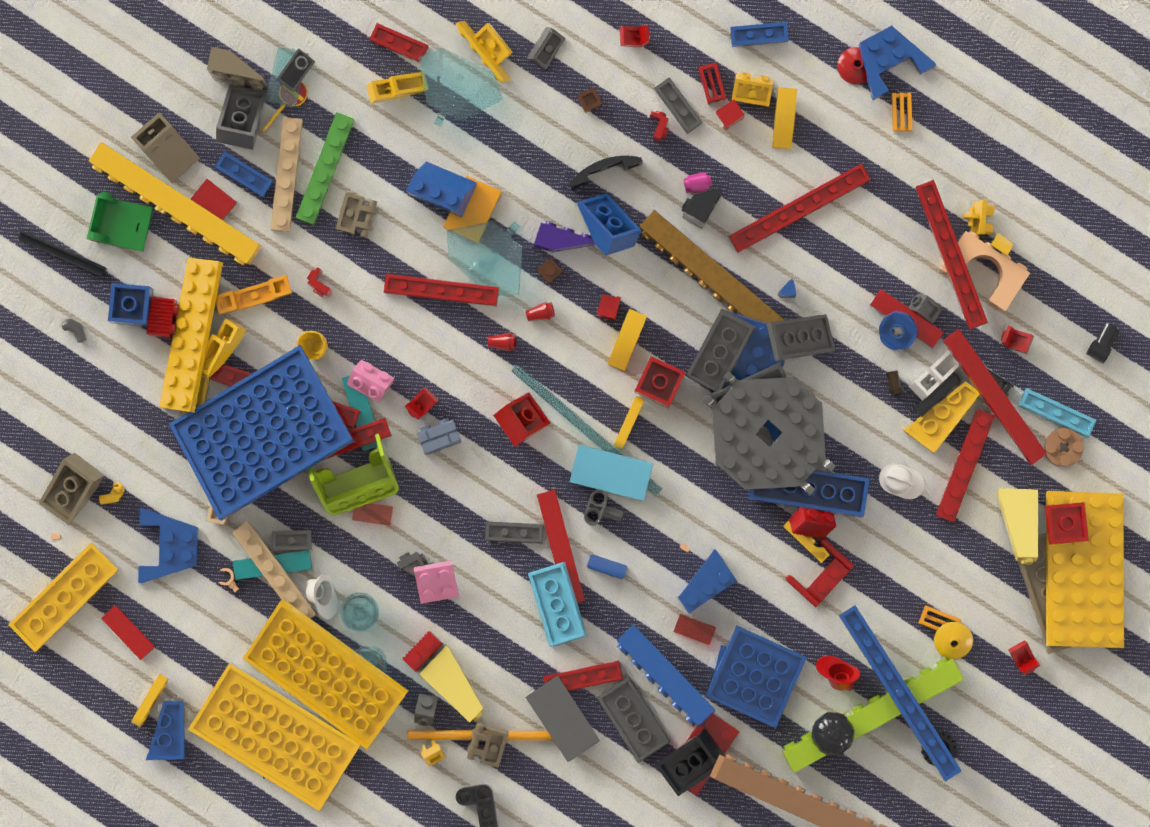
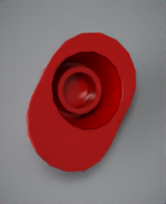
M824 656L816 662L818 673L827 678L831 687L836 690L851 691L854 682L860 677V671L857 667L835 656Z

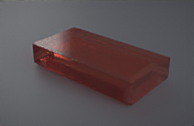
M371 503L354 509L352 520L391 526L393 507Z
M680 614L673 632L710 645L716 627Z

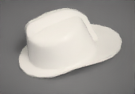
M893 463L887 465L882 469L879 476L880 485L885 491L904 499L917 498L924 490L925 483L922 475L916 470L900 464Z
M323 574L318 579L308 580L306 589L307 600L316 605L317 611L322 618H333L338 609V600L331 577Z

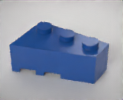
M716 549L712 551L678 596L679 601L688 614L737 581Z

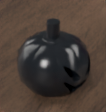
M827 712L815 720L812 726L811 738L820 752L826 755L838 756L852 746L855 730L853 724L844 714Z

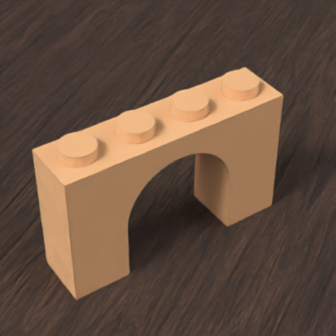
M965 231L958 244L966 265L975 258H985L992 261L998 268L1000 275L999 283L986 303L1003 313L1018 293L1030 272L1027 271L1028 268L1023 264H1016L1011 261L1012 258L1009 255L996 251L990 245L991 243H984L979 240V236L974 232ZM943 263L942 267L938 272L949 278L946 267Z

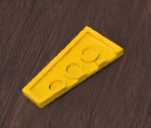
M965 381L941 402L933 406L924 416H920L903 431L935 454L980 394L977 389Z

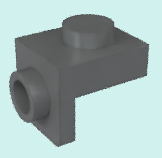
M407 552L400 556V561L397 562L401 570L417 561L420 566L428 564L424 554H419V552L411 555Z
M419 693L414 723H418L421 726H433L438 697Z

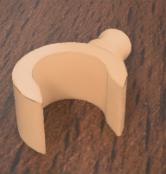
M228 568L220 569V571H228L231 579L226 583H219L229 586L236 593L239 588L234 581V572Z

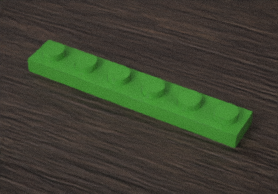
M336 112L296 219L315 225L355 121L354 118Z

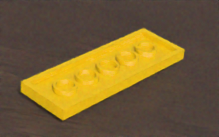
M90 543L8 625L34 652H37L119 569L93 543Z

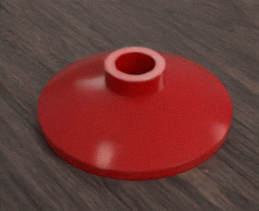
M859 47L845 50L839 57L837 64L841 78L854 85L867 82V73L863 66ZM854 62H860L861 66L855 67Z

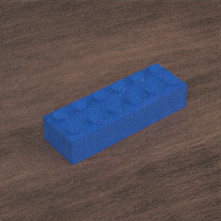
M814 470L805 480L815 488L810 496L800 487L749 490L748 500L797 508H813L862 518L865 514L870 478Z
M634 624L617 640L619 643L618 649L625 656L629 654L633 658L631 662L639 670L643 668L646 671L644 676L652 684L656 682L660 686L658 690L665 698L670 696L674 700L671 704L679 712L683 710L687 714L685 718L693 727L696 724L700 727L716 711Z

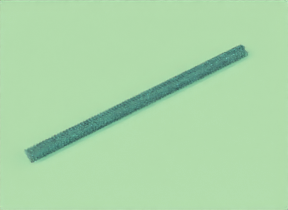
M515 365L512 373L516 374L534 392L541 396L548 404L552 405L570 423L572 422L577 429L581 430L599 448L601 447L604 451L616 454L621 453L615 447L613 448L610 442L608 443L606 439L604 440L603 436L599 435L595 430L593 431L590 425L588 426L586 422L584 423L581 417L579 418L577 414L575 415L574 411L570 410V408L567 409L568 407L564 406L563 402L559 401L557 397L555 398L552 392L550 393L548 389H544L543 385L539 384L537 380L535 381L532 375L530 376L528 372H524L522 370L523 367ZM650 479L648 490L657 496L663 488Z

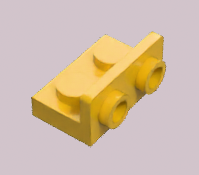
M745 72L736 74L732 100L769 106L773 80L763 75H760L759 78L752 77L751 74Z

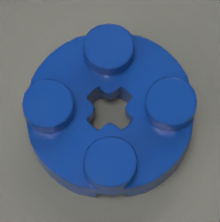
M894 311L886 315L879 325L881 342L892 350L910 347L917 337L918 326L915 320L904 312ZM901 327L903 334L895 335L893 328Z

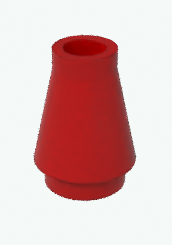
M544 302L532 309L526 310L527 320H551V318L555 317L552 302Z
M510 332L488 336V347L506 351L515 350L516 335Z

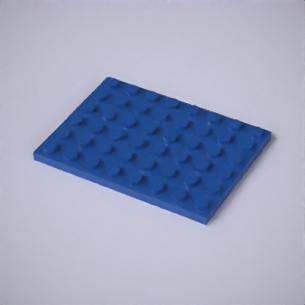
M301 345L195 408V413L188 412L169 423L220 521L354 442Z

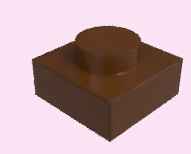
M594 87L577 95L585 113L602 106V102Z
M551 257L536 269L548 284H551L563 273V270Z

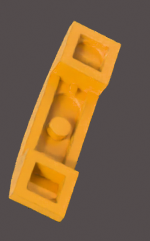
M283 275L270 279L268 282L217 295L216 306L219 315L261 305L292 294L288 276Z

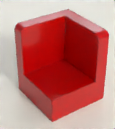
M734 99L716 111V115L723 123L725 131L744 119L745 116Z
M602 295L597 317L615 321L621 297L617 296L616 298Z

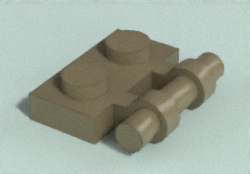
M345 193L335 229L355 235L356 228L362 229L360 236L367 238L369 231L372 230L373 215H376L377 201L370 200L369 205L366 206L363 205L364 197ZM361 211L366 212L364 223L359 221Z
M477 723L476 728L473 729L471 734L473 738L467 748V758L474 760L475 755L481 756V764L499 768L509 731L490 726L487 733L483 731L484 724ZM480 740L485 741L484 748L478 746Z

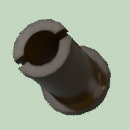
M898 371L886 373L890 387L889 393L892 396L902 394L904 387H901Z

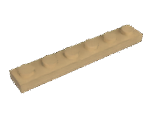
M283 117L271 220L272 231L290 232L303 125L302 119Z
M247 521L232 532L281 600H286L310 619L317 614L250 522Z

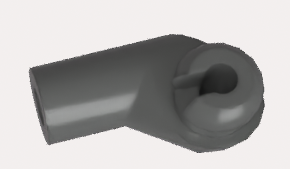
M66 319L61 326L64 331L75 333L77 343L87 340L81 323L73 319Z

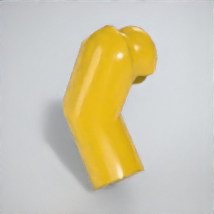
M120 482L114 483L110 494L99 495L100 504L118 502L124 494V486Z

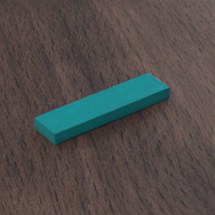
M350 376L343 377L342 381L351 408L360 410L356 428L374 422L368 397L348 386L347 382ZM377 442L363 446V451L377 448Z
M310 550L274 555L287 573L312 569ZM251 558L233 561L235 580L264 576Z

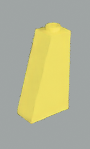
M999 488L997 499L1016 561H1021V564H1033L1038 558V490Z
M445 646L423 669L420 675L467 721L471 722L474 720L476 722L484 714L481 712L484 707L451 649Z

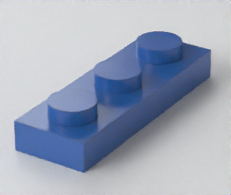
M787 22L730 27L732 47L789 41Z
M224 151L215 165L217 170L263 198L273 184L271 179Z

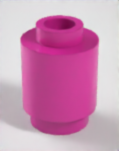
M706 172L687 176L688 178L683 179L686 194L709 191V187L712 186L711 177L706 175Z

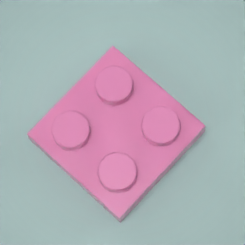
M452 561L414 567L421 604L459 597Z

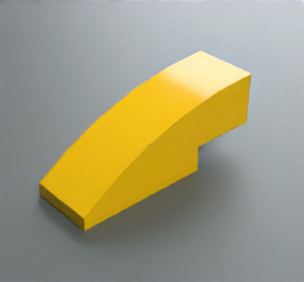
M426 72L391 76L389 79L371 81L366 85L370 104L395 100L430 90Z
M778 87L772 148L791 149L797 89Z
M629 309L608 360V365L622 371L626 370L647 319L646 315Z
M225 318L217 335L212 334L208 341L202 373L211 377L230 357L247 329L234 320Z

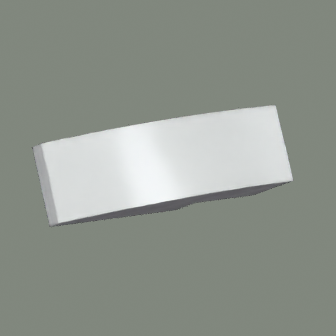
M948 350L909 387L923 401L960 365Z

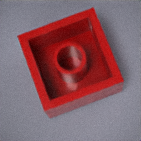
M650 356L634 393L669 409L685 375V371Z

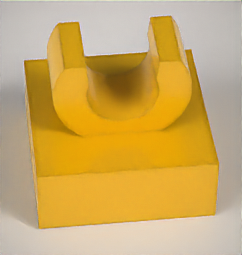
M434 740L431 741L433 746L428 749L425 745H422L423 752H421V755L429 767L446 758L443 750Z

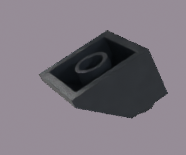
M718 188L695 194L691 199L687 198L682 206V218L702 229L721 198L723 190Z

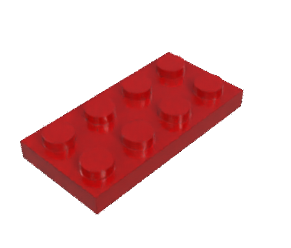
M712 714L700 727L697 725L686 742L706 728L725 754L740 731L715 714ZM710 775L688 791L697 796Z

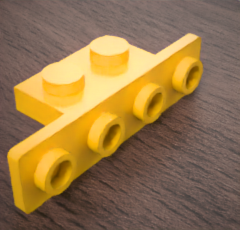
M466 21L456 23L459 34L469 41L471 49L478 53L482 58V63L492 70L494 78L501 83L509 82L511 78L500 64L513 52L492 25L487 23L475 34Z

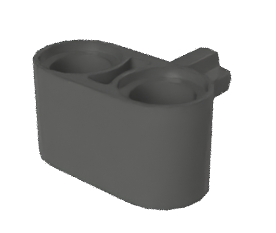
M595 490L592 492L585 510L584 521L590 526L597 525L602 517L620 522L624 512L607 506V494L603 490ZM597 493L604 496V502L601 504H596L593 500V496ZM589 512L597 513L598 519L596 522L588 521L587 514Z

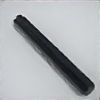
M21 231L18 236L20 241L101 277H104L106 274V267L25 231Z

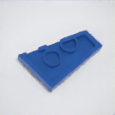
M184 701L163 702L146 760L185 759Z

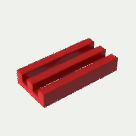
M717 62L698 67L707 104L726 100ZM710 68H714L721 96H717ZM703 70L707 71L714 98L710 97Z

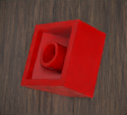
M530 392L506 404L493 415L514 447L551 424Z

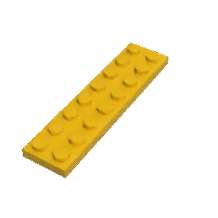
M188 258L179 301V311L175 322L176 332L172 337L160 408L195 413L223 263L220 261Z

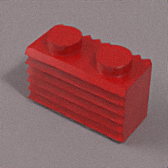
M151 297L147 335L172 339V334L176 332L174 319L175 315L178 316L179 304H177L175 299Z
M800 507L789 519L793 534L812 536L819 539H824L837 526L834 513L813 508Z
M428 631L427 634H424L422 640H419V643H416L411 648V651L405 654L403 660L416 672L443 643L431 631Z

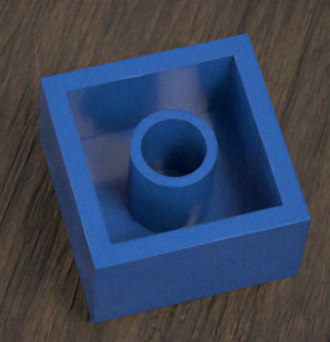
M111 283L108 322L111 324L148 327L151 297L153 296L154 289L150 286Z

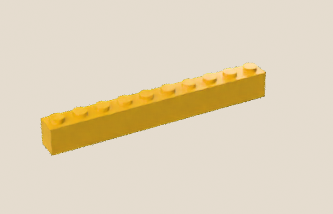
M100 142L89 159V162L93 164V169L99 173L105 171L109 174L107 178L115 183L120 181L125 184L124 189L132 194L134 191L140 194L139 199L147 204L151 201L156 205L155 209L163 214L168 212L172 215L170 219L176 223H185L188 225L186 229L196 235L199 232L203 235L202 239L210 245L213 242L219 245L218 250L226 255L231 253L235 256L234 260L241 265L245 263L251 265L262 248V245L106 144Z

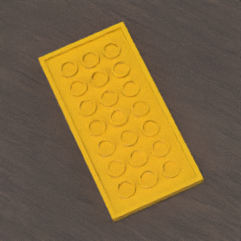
M1047 491L1046 506L1085 503L1089 541L1049 545L1046 523V646L1124 648L1123 494Z
M284 599L279 602L242 658L341 732L361 744L360 746L366 750L371 746L408 692L407 689Z
M231 663L226 667L188 729L318 811L324 806L361 745Z

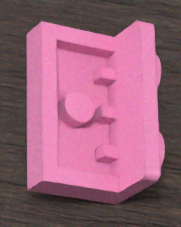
M361 360L352 370L347 385L380 402L387 389L393 383L394 377Z

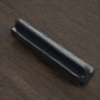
M953 372L915 407L916 413L921 417L924 416L960 382L959 375Z

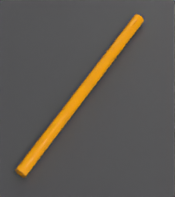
M408 730L407 739L472 740L471 734L473 730ZM509 731L507 740L554 741L548 731Z

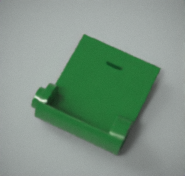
M101 192V195L97 194L86 239L144 252L154 207L116 200L112 198L113 194Z

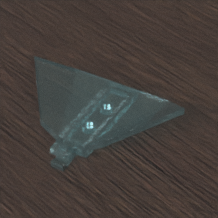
M444 48L418 57L427 104L440 110L434 124L442 127L447 114L463 121L504 100L495 73Z
M514 221L504 232L496 223L488 222L447 230L448 259L477 285L499 287L498 296L519 294L522 246L515 242L511 236L520 226Z

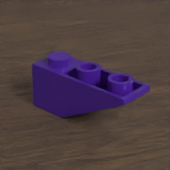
M548 221L545 224H540L534 242V247L552 253L595 246L591 235L586 233L579 235L574 233L575 230L567 227L560 229L556 227V224Z

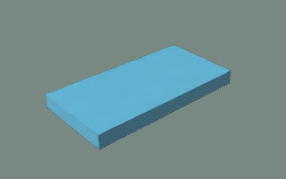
M579 444L570 482L644 501L653 463Z
M565 562L528 573L550 647L587 636Z

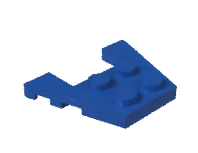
M892 25L859 43V50L863 66L866 69L867 82L870 86L873 101L889 91L880 74L908 59H911L920 75L936 66L933 60Z
M140 508V526H160L159 566H139L138 583H145L197 566L198 527Z

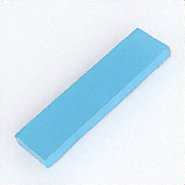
M1028 388L1025 389L1018 404L1019 407L1067 429H1071L1089 438L1097 421Z

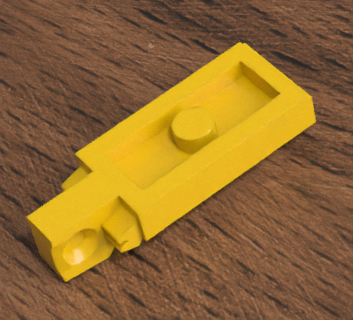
M789 521L783 525L821 563L829 556L824 547H816L814 545L816 541L812 537L793 534Z

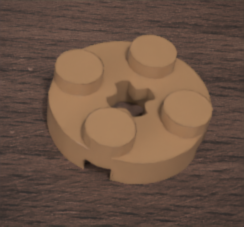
M1067 428L1051 432L1044 443L1046 458L1056 466L1065 467L1075 464L1081 458L1084 450L1081 437L1075 431ZM1060 443L1068 445L1067 452H1060Z

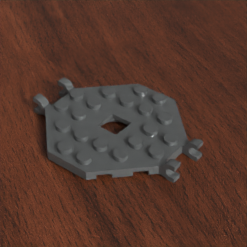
M728 371L723 376V379L732 388L718 403L708 394L702 399L712 409L716 465L744 490L800 487L810 496L815 488L805 480L818 465L821 464L828 472H831L836 467L825 456L822 402L793 377L737 380ZM767 421H770L782 432L770 447L756 435Z

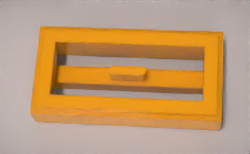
M892 93L893 132L912 131L911 93ZM896 98L900 99V127H897ZM904 98H907V127H905Z
M926 605L918 621L919 624L936 631L940 627L925 622V618L942 625L948 623L928 615L927 612L930 611L961 623V619Z

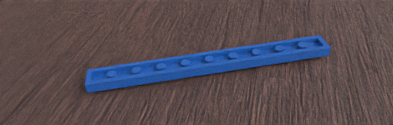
M856 605L838 615L943 780L946 782L960 773L962 770Z

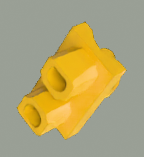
M987 200L973 202V207H969V213L963 214V219L968 220V226L971 227V231L978 236L993 232V225L986 223V216H993L995 207L987 204Z

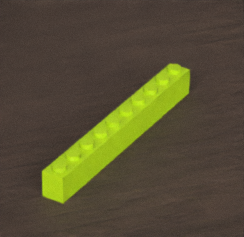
M945 657L936 662L938 666L932 669L927 667L919 672L921 675L916 678L910 676L904 680L919 704L964 680L953 659ZM888 693L881 697L878 694L870 698V703L865 706L862 704L852 708L853 712L848 715L843 713L853 724L855 730L854 740L901 715ZM811 732L801 736L802 740L797 743L792 741L784 746L785 749L781 751L793 773L826 756L814 745Z

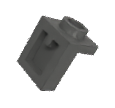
M920 293L912 299L909 309L919 314L931 324L935 322L943 310L928 295Z

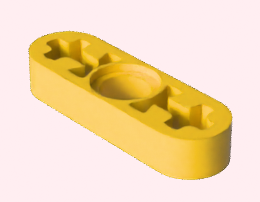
M638 396L635 397L613 445L614 447L623 449L645 399Z
M162 674L158 675L131 723L138 727L143 725L169 678Z

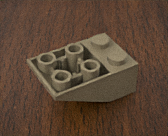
M211 48L207 70L215 81L225 83V80L232 81V84L236 86H244L246 84L251 85V88L256 90L268 89L264 78L229 50Z
M160 112L131 136L133 141L171 183L201 159Z

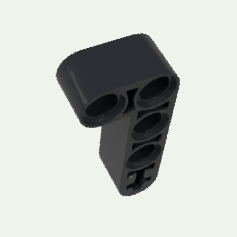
M490 785L466 786L457 791L456 801L460 805L476 804L480 827H498L494 795ZM481 788L489 790L487 798L479 796L478 792ZM467 791L470 794V799L462 801L459 797L460 792ZM485 807L492 810V816L489 818L484 817L481 813Z

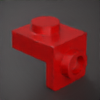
M648 25L641 27L622 26L619 28L620 46L641 48L649 44L650 31Z
M651 111L650 119L659 122L653 140L660 143L661 139H665L668 134L669 128H667L669 118L663 112Z
M317 267L316 270H312L307 277L309 281L307 283L314 288L313 292L320 297L324 295L329 297L332 290L318 281L322 270Z
M1007 326V329L1002 333L1001 343L1008 349L1027 354L1034 336L1015 330L1012 326Z
M424 387L412 401L405 405V408L412 417L419 420L439 400Z
M1025 640L1008 649L1016 667L1023 675L1032 673L1036 668L1040 667V663L1035 659Z

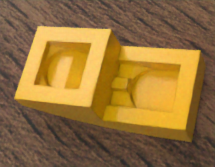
M997 232L990 245L1003 254L1008 255L1014 243Z

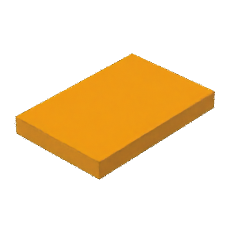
M467 176V179L478 183L462 218L449 213L443 228L478 243L502 191Z

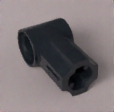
M1104 323L1096 340L1088 348L1086 355L1104 364L1111 353V346L1120 330L1112 324Z

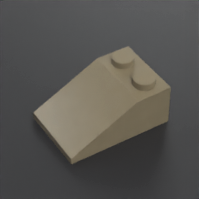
M73 453L62 460L39 503L67 525H70L97 490L105 475L79 455Z

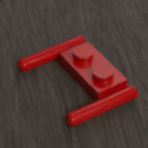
M825 538L820 539L819 543L835 558L806 589L792 575L786 577V581L815 608L854 567V564Z

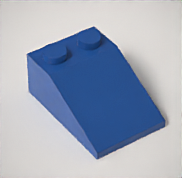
M607 193L578 202L577 205L594 243L606 256L635 246L641 229Z

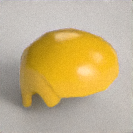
M305 331L297 340V347L299 345L302 346L309 360H319L326 354L328 348L327 340L319 332Z

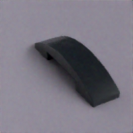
M622 155L597 161L578 173L570 182V188L573 190L589 184L588 176L620 164L623 165L624 171L640 166L643 163L642 157Z

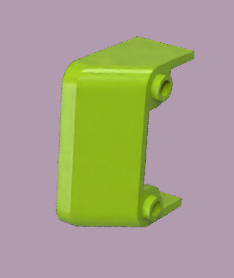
M379 434L375 435L378 449L373 450L369 454V464L338 475H334L333 471L328 468L315 471L312 466L308 469L310 481L328 515H339L387 498L398 492V483Z

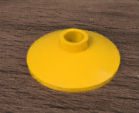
M949 622L942 625L936 631L934 645L938 653L943 657L958 659L965 656L971 650L973 636L969 628L964 624ZM952 641H957V645H951Z

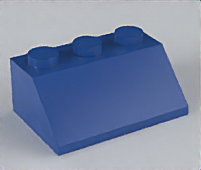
M426 161L414 173L406 191L416 199L462 218L478 183Z

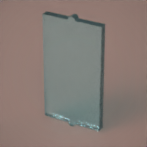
M278 47L265 101L279 103L280 106L284 104L296 107L302 81L294 92L277 81V77L296 52L294 48L291 50Z

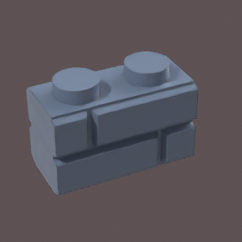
M449 418L438 421L439 425L431 428V425L420 428L421 432L417 433L426 456L462 442L453 420L449 421Z

